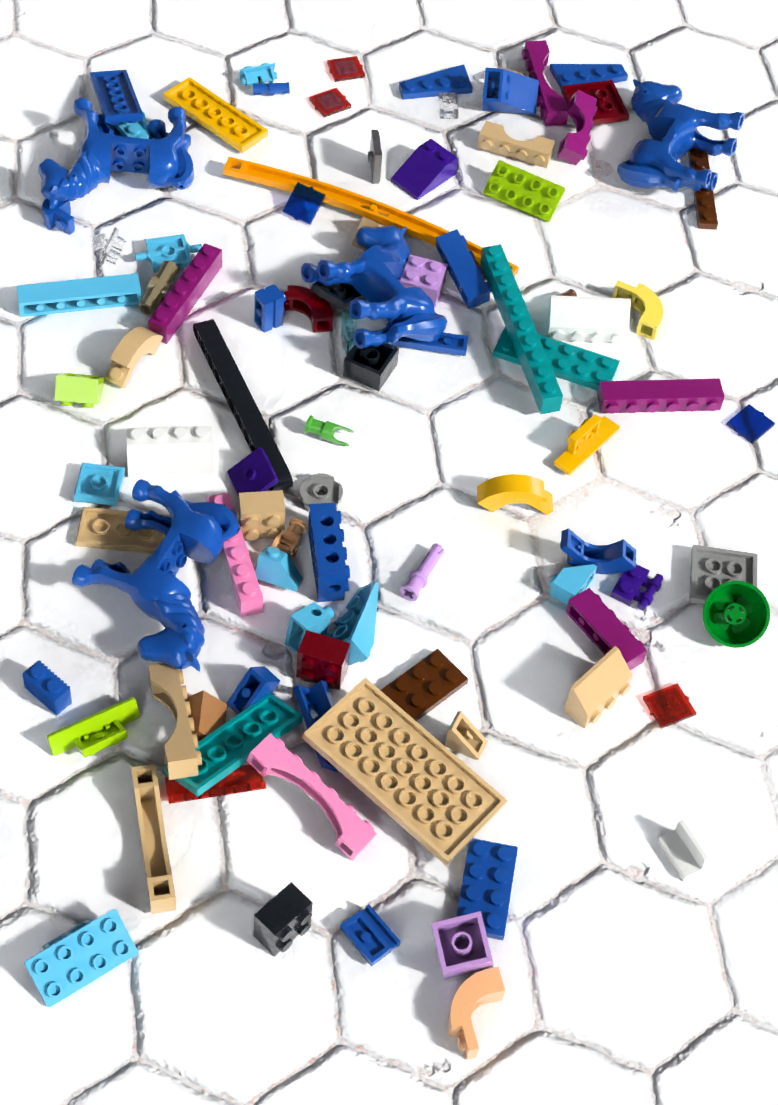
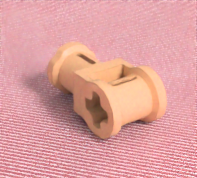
M291 519L287 531L282 530L273 541L271 547H276L280 551L286 552L293 561L300 547V537L308 529L307 525L300 519Z

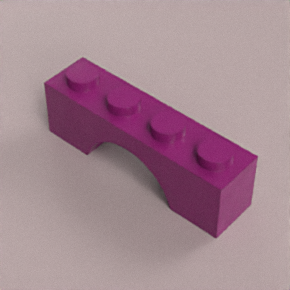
M577 90L571 97L567 114L575 123L576 133H568L561 140L557 153L558 158L574 165L585 159L588 153L586 147L591 139L589 133L594 125L592 120L597 111V98L580 90Z

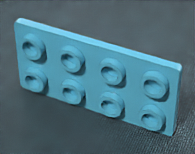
M112 909L93 921H83L41 946L43 950L27 959L24 965L46 1006L52 1007L138 954V950L117 910Z

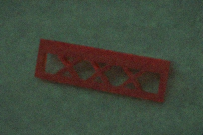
M250 764L240 766L198 797L174 779L169 780V777H164L169 804L266 789V782L263 780V776Z

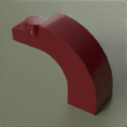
M287 285V291H283L286 296V302H284L285 311H297L306 315L311 322L313 333L333 332V312L328 301L317 297L310 288Z

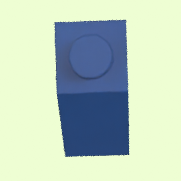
M265 666L250 667L226 704L238 715L268 693L272 694L280 680Z

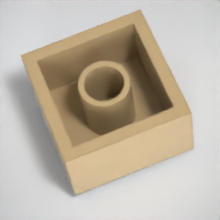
M283 490L239 493V525L244 540L275 539L282 530H285Z

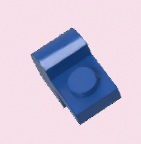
M45 199L42 203V211L46 228L51 230L57 227V229L68 235L74 233L75 225L74 217L71 216L70 201L59 202L54 209H50V201Z

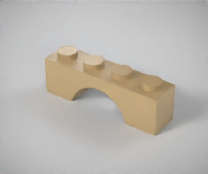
M486 121L479 134L477 148L547 169L554 153L556 141L537 136L529 141L515 140L505 133L503 125Z

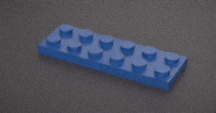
M127 70L90 72V80L105 123L116 125L120 122L136 123L143 120V112Z

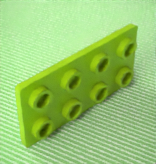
M499 160L483 190V194L550 222L566 189Z

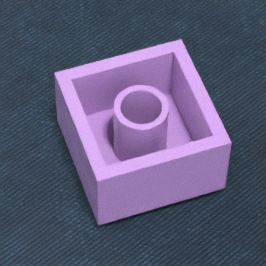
M410 254L399 282L404 288H421L433 301L434 307H436L446 281L448 264Z
M481 911L431 923L444 980L494 968Z

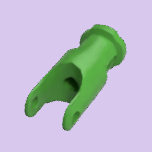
M310 415L306 422L304 433L308 434L310 432L321 436V439L349 446L348 443L337 440L334 434L338 430L354 433V431L329 421L323 422L314 419V416Z

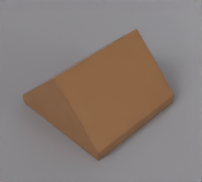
M204 690L185 699V701L190 702L191 715H188V718L193 717L195 731L192 734H197L198 742L225 724L227 704Z

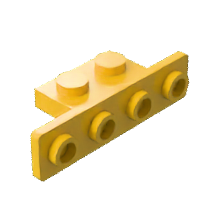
M596 414L590 419H585L578 430H573L569 434L567 450L554 461V466L567 475H571L617 433L620 426L607 417L603 416L601 418Z

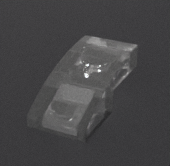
M438 93L440 119H458L457 94Z

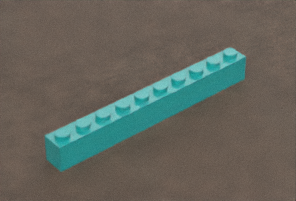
M502 245L482 247L481 267L491 286L493 297L540 414L560 411L563 394Z

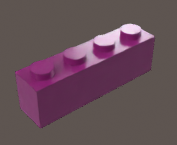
M588 588L569 599L566 613L604 655L616 646L619 648L630 670L644 662L647 653L644 644L634 637L626 625L622 624L614 611L602 602L598 594H595Z

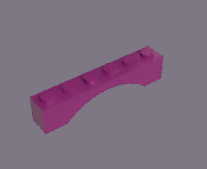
M546 40L525 41V47L522 49L521 55L522 60H525V69L529 72V77L539 80L537 107H540V117L544 119L545 126L567 125L568 106L566 99L558 95L548 85L543 75V70L547 67L550 53Z

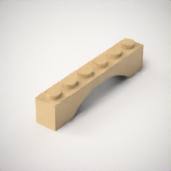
M166 663L148 665L152 698L168 708L176 720V728L171 738L164 745L169 780L198 776V765H202L200 750L196 751L195 749L198 748L197 734H192L195 731L193 717L188 718V715H191L190 702L185 701L187 699L186 685L181 686V684H184L183 671Z
M156 764L131 767L151 914L175 911L176 896L165 835Z

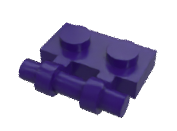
M636 564V568L623 572L610 597L628 606L635 600L639 602L637 608L644 611L654 600L653 595L655 592H658L661 588L663 576L656 574L654 578L650 579L648 578L650 570ZM641 587L647 588L645 592L639 591Z

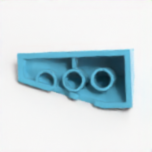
M377 581L357 590L346 606L348 611L334 622L337 627L332 634L329 632L325 635L351 643L349 665L364 662L370 656L375 636L379 587Z

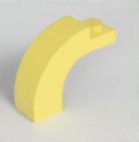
M618 280L612 298L631 299V307L636 309L641 316L636 334L654 341L658 335L663 318V306L659 297L650 288L641 283L634 287Z

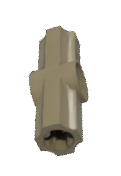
M164 260L156 275H153L145 290L146 293L138 305L143 314L153 315L161 300H164L171 283L179 270L173 261Z

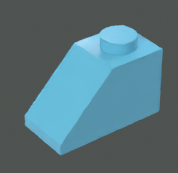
M266 546L259 554L255 571L258 580L294 592L298 590L303 583V577L286 552L280 551L276 547Z
M591 564L563 568L558 575L554 574L549 582L551 586L549 595L568 605L569 599L586 590L593 581L597 566Z

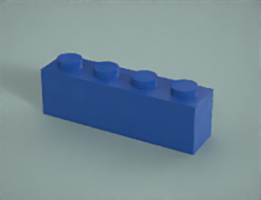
M456 229L436 237V249L442 261L448 264L447 270L468 310L489 302L490 293L492 292L491 286L488 281L485 282L483 279V271L474 262L475 256L471 250H468L464 235H460Z

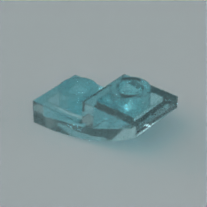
M347 309L343 310L341 320V342L346 355L354 346L353 335L354 328H356V321L350 316Z

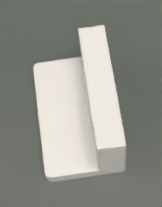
M684 820L678 822L675 830L660 836L657 840V843L682 881L704 871L709 858Z

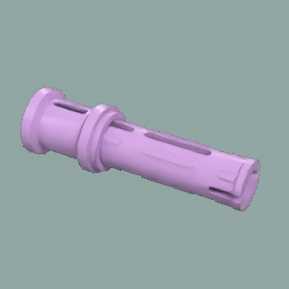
M432 544L417 570L409 574V580L400 588V593L405 599L409 601L417 600L419 591L427 585L428 575L444 553L441 545Z

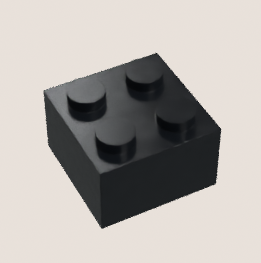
M354 344L344 358L343 376L380 391L398 364L399 348L390 344H383L377 348L369 346L360 349Z
M292 882L289 883L254 914L253 936L274 957L280 951L282 953L287 951L293 943L292 940L298 935L303 936L310 929L313 902Z

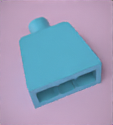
M313 602L292 614L284 644L297 654L306 630L326 635L330 619L334 617L333 609L329 606L322 608Z

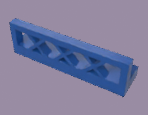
M321 680L309 689L300 685L293 687L307 729L335 705L328 684L325 681ZM315 750L321 768L339 773L332 764Z

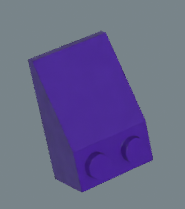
M429 139L412 153L391 177V182L416 200H419L456 175L458 157L434 140Z

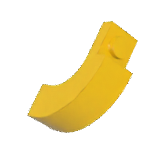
M509 474L491 478L477 486V504L491 512L510 503H525L546 515L553 512L552 494L544 490V481L538 478L520 474Z

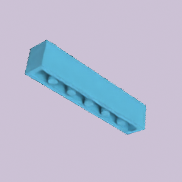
M138 273L16 286L20 317L139 305L142 299Z

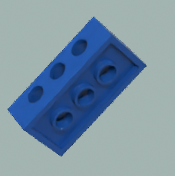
M335 502L309 504L308 537L318 602L342 601L345 598V591H349L348 579L350 578L349 565L345 563V560H347V549L343 547L342 543L344 542V530L340 529V524L342 523L341 511H337Z

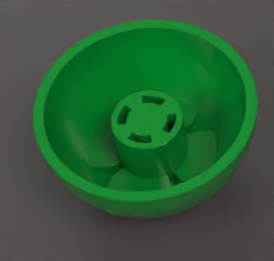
M744 581L723 583L713 589L705 600L703 606L705 628L714 640L724 646L733 648L749 646L763 636L769 625L770 608L764 594L750 583Z

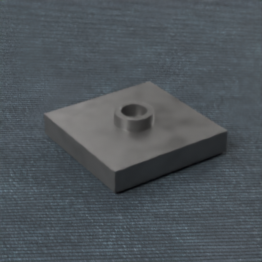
M371 130L370 151H368V163H370L373 184H379L381 177L382 150L378 130Z

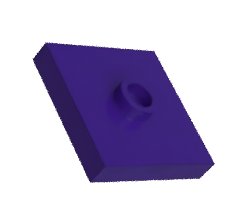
M258 447L227 471L238 497L239 493L267 491L279 482L264 449Z

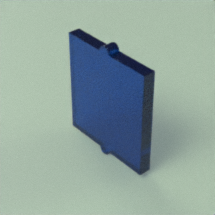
M297 182L282 212L294 217L296 221L301 220L311 225L326 195L314 190L312 186L307 187Z
M748 404L730 419L726 425L737 432L738 436H742L751 444H754L775 426V422L766 417L764 412H759Z

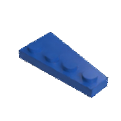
M550 64L549 68L560 89L566 85L613 80L614 83H618L628 79V74L622 64Z

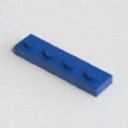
M443 332L441 337L431 342L401 337L390 345L466 356L469 336Z

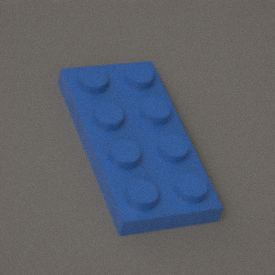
M473 838L468 844L456 917L481 911L487 937L503 940L518 847Z

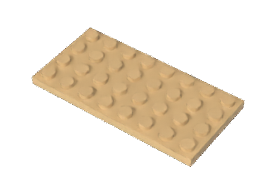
M366 677L302 735L303 740L445 866L456 857L508 802L507 799Z

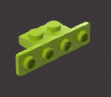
M130 697L48 734L46 737L52 754L56 756L77 747L85 758L127 739V732L122 725L140 718L136 700L134 697Z

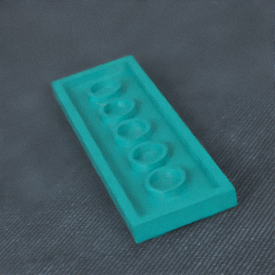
M504 327L493 350V356L521 365L507 329ZM538 334L555 377L597 391L600 381H613L619 366V360Z
M268 693L198 742V748L195 749L196 751L200 750L202 765H198V776L174 780L197 797L246 763L250 752L270 733L274 737L281 738L302 723V714L271 693ZM164 765V771L168 775L167 767Z

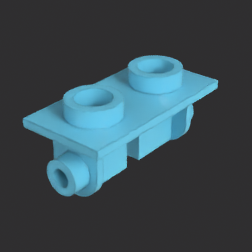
M263 63L255 67L246 66L240 69L238 78L241 79L242 85L245 86L253 85V83L258 84L259 77L262 83L274 82L277 79V73L274 72L276 64Z

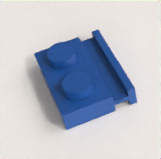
M369 904L365 909L357 912L340 925V930L371 967L391 953L394 948H398L401 943Z

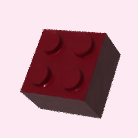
M306 630L297 652L296 677L305 682L318 683L322 680L327 682L329 689L340 690L349 666L351 643Z

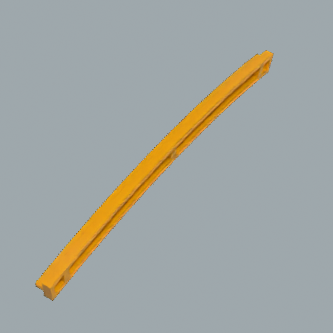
M228 157L223 169V175L260 183L312 198L387 226L391 225L399 229L407 227L406 234L435 247L436 237L449 232L379 201L281 169L233 157ZM466 240L468 250H471L475 256L474 262L477 266L481 267L482 247ZM508 262L515 276L518 273L519 267Z

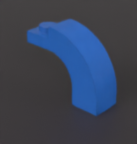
M569 528L561 532L560 549L567 554V563L572 567L594 564L597 566L595 574H617L636 568V549L624 539L609 545H593L582 540Z

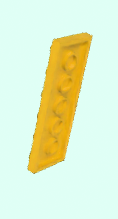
M190 77L163 93L165 101L174 107L184 109L188 117L241 153L268 136L266 128Z

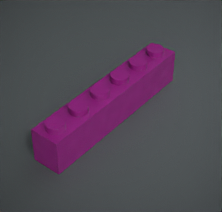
M204 243L148 320L149 330L163 336L162 343L168 344L222 268V249Z
M720 378L600 381L597 392L600 413L610 414L715 411L721 409L725 398Z

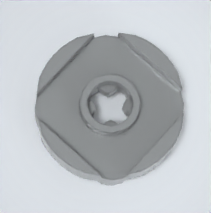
M313 474L310 476V479L304 480L301 483L300 500L307 511H309V504L335 502L337 509L342 502L343 487L340 482L338 484L334 477L329 474ZM319 491H324L325 495H318Z

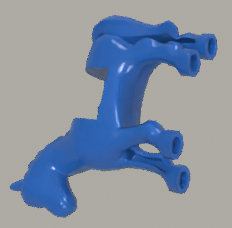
M634 79L635 89L631 98L632 109L643 122H646L649 134L653 139L640 140L634 146L629 160L618 165L617 172L621 180L630 186L638 188L668 187L675 193L678 188L684 187L690 188L693 191H699L701 188L713 191L717 184L718 173L706 168L696 171L677 161L692 148L699 149L711 156H718L722 153L727 156H733L737 148V138L712 140L703 136L697 130V127L706 126L721 131L731 128L739 131L744 122V113H711L678 104L682 99V90L677 85L660 84L653 81L641 83Z
M78 98L73 103V109L85 123V136L78 152L77 161L70 170L60 166L50 158H46L38 167V173L42 180L41 193L50 201V209H54L59 202L83 198L97 188L100 183L109 184L110 171L147 174V187L169 188L173 186L179 190L187 189L194 180V167L192 158L188 153V148L191 145V136L185 133L187 129L185 110L181 107L169 109L168 120L173 124L170 133L166 132L165 122L154 119L149 121L147 125L150 136L154 139L114 135V130L110 128L109 123H105L103 115L92 110L91 101L86 98Z
M391 225L361 227L356 233V243L366 250L359 253L354 261L334 263L329 260H320L318 267L312 263H304L301 267V275L305 283L317 281L324 286L333 284L353 286L368 301L353 299L350 302L349 311L353 319L370 318L371 320H377L382 318L386 323V327L381 330L356 329L353 340L357 348L364 349L369 346L377 348L383 344L394 343L401 337L431 342L441 337L446 329L448 322L446 317L435 313L433 301L421 288H404L398 281L402 276L403 267L410 256V247L404 237L407 227L402 229Z
M140 479L133 487L132 498L141 502L146 500L156 502L164 506L171 517L159 515L152 510L143 512L133 508L126 516L125 527L132 531L140 529L156 530L164 534L165 538L134 572H130L121 562L109 564L98 559L91 568L83 564L79 565L74 571L72 584L78 587L105 584L129 594L141 611L165 627L164 630L145 636L138 641L137 648L141 658L146 661L163 662L180 670L192 666L200 671L197 657L205 643V628L195 607L192 605L189 588L176 578V574L186 564L187 557L204 564H212L222 551L224 542L238 534L240 526L235 514L222 504L189 502L176 490L170 493L159 485H151L148 481Z

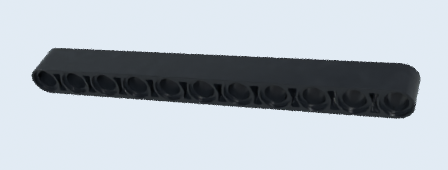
M214 319L193 324L195 338L251 453L258 447L263 448L279 479V482L269 488L270 491L293 487L291 473Z

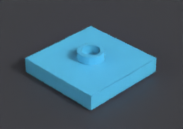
M82 462L73 496L74 501L117 506L125 475V467Z

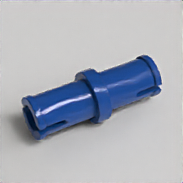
M269 81V83H253V94H270V96H274V94H290L289 82L273 83V81Z

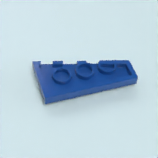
M464 64L399 82V90L403 100L472 93L473 89Z

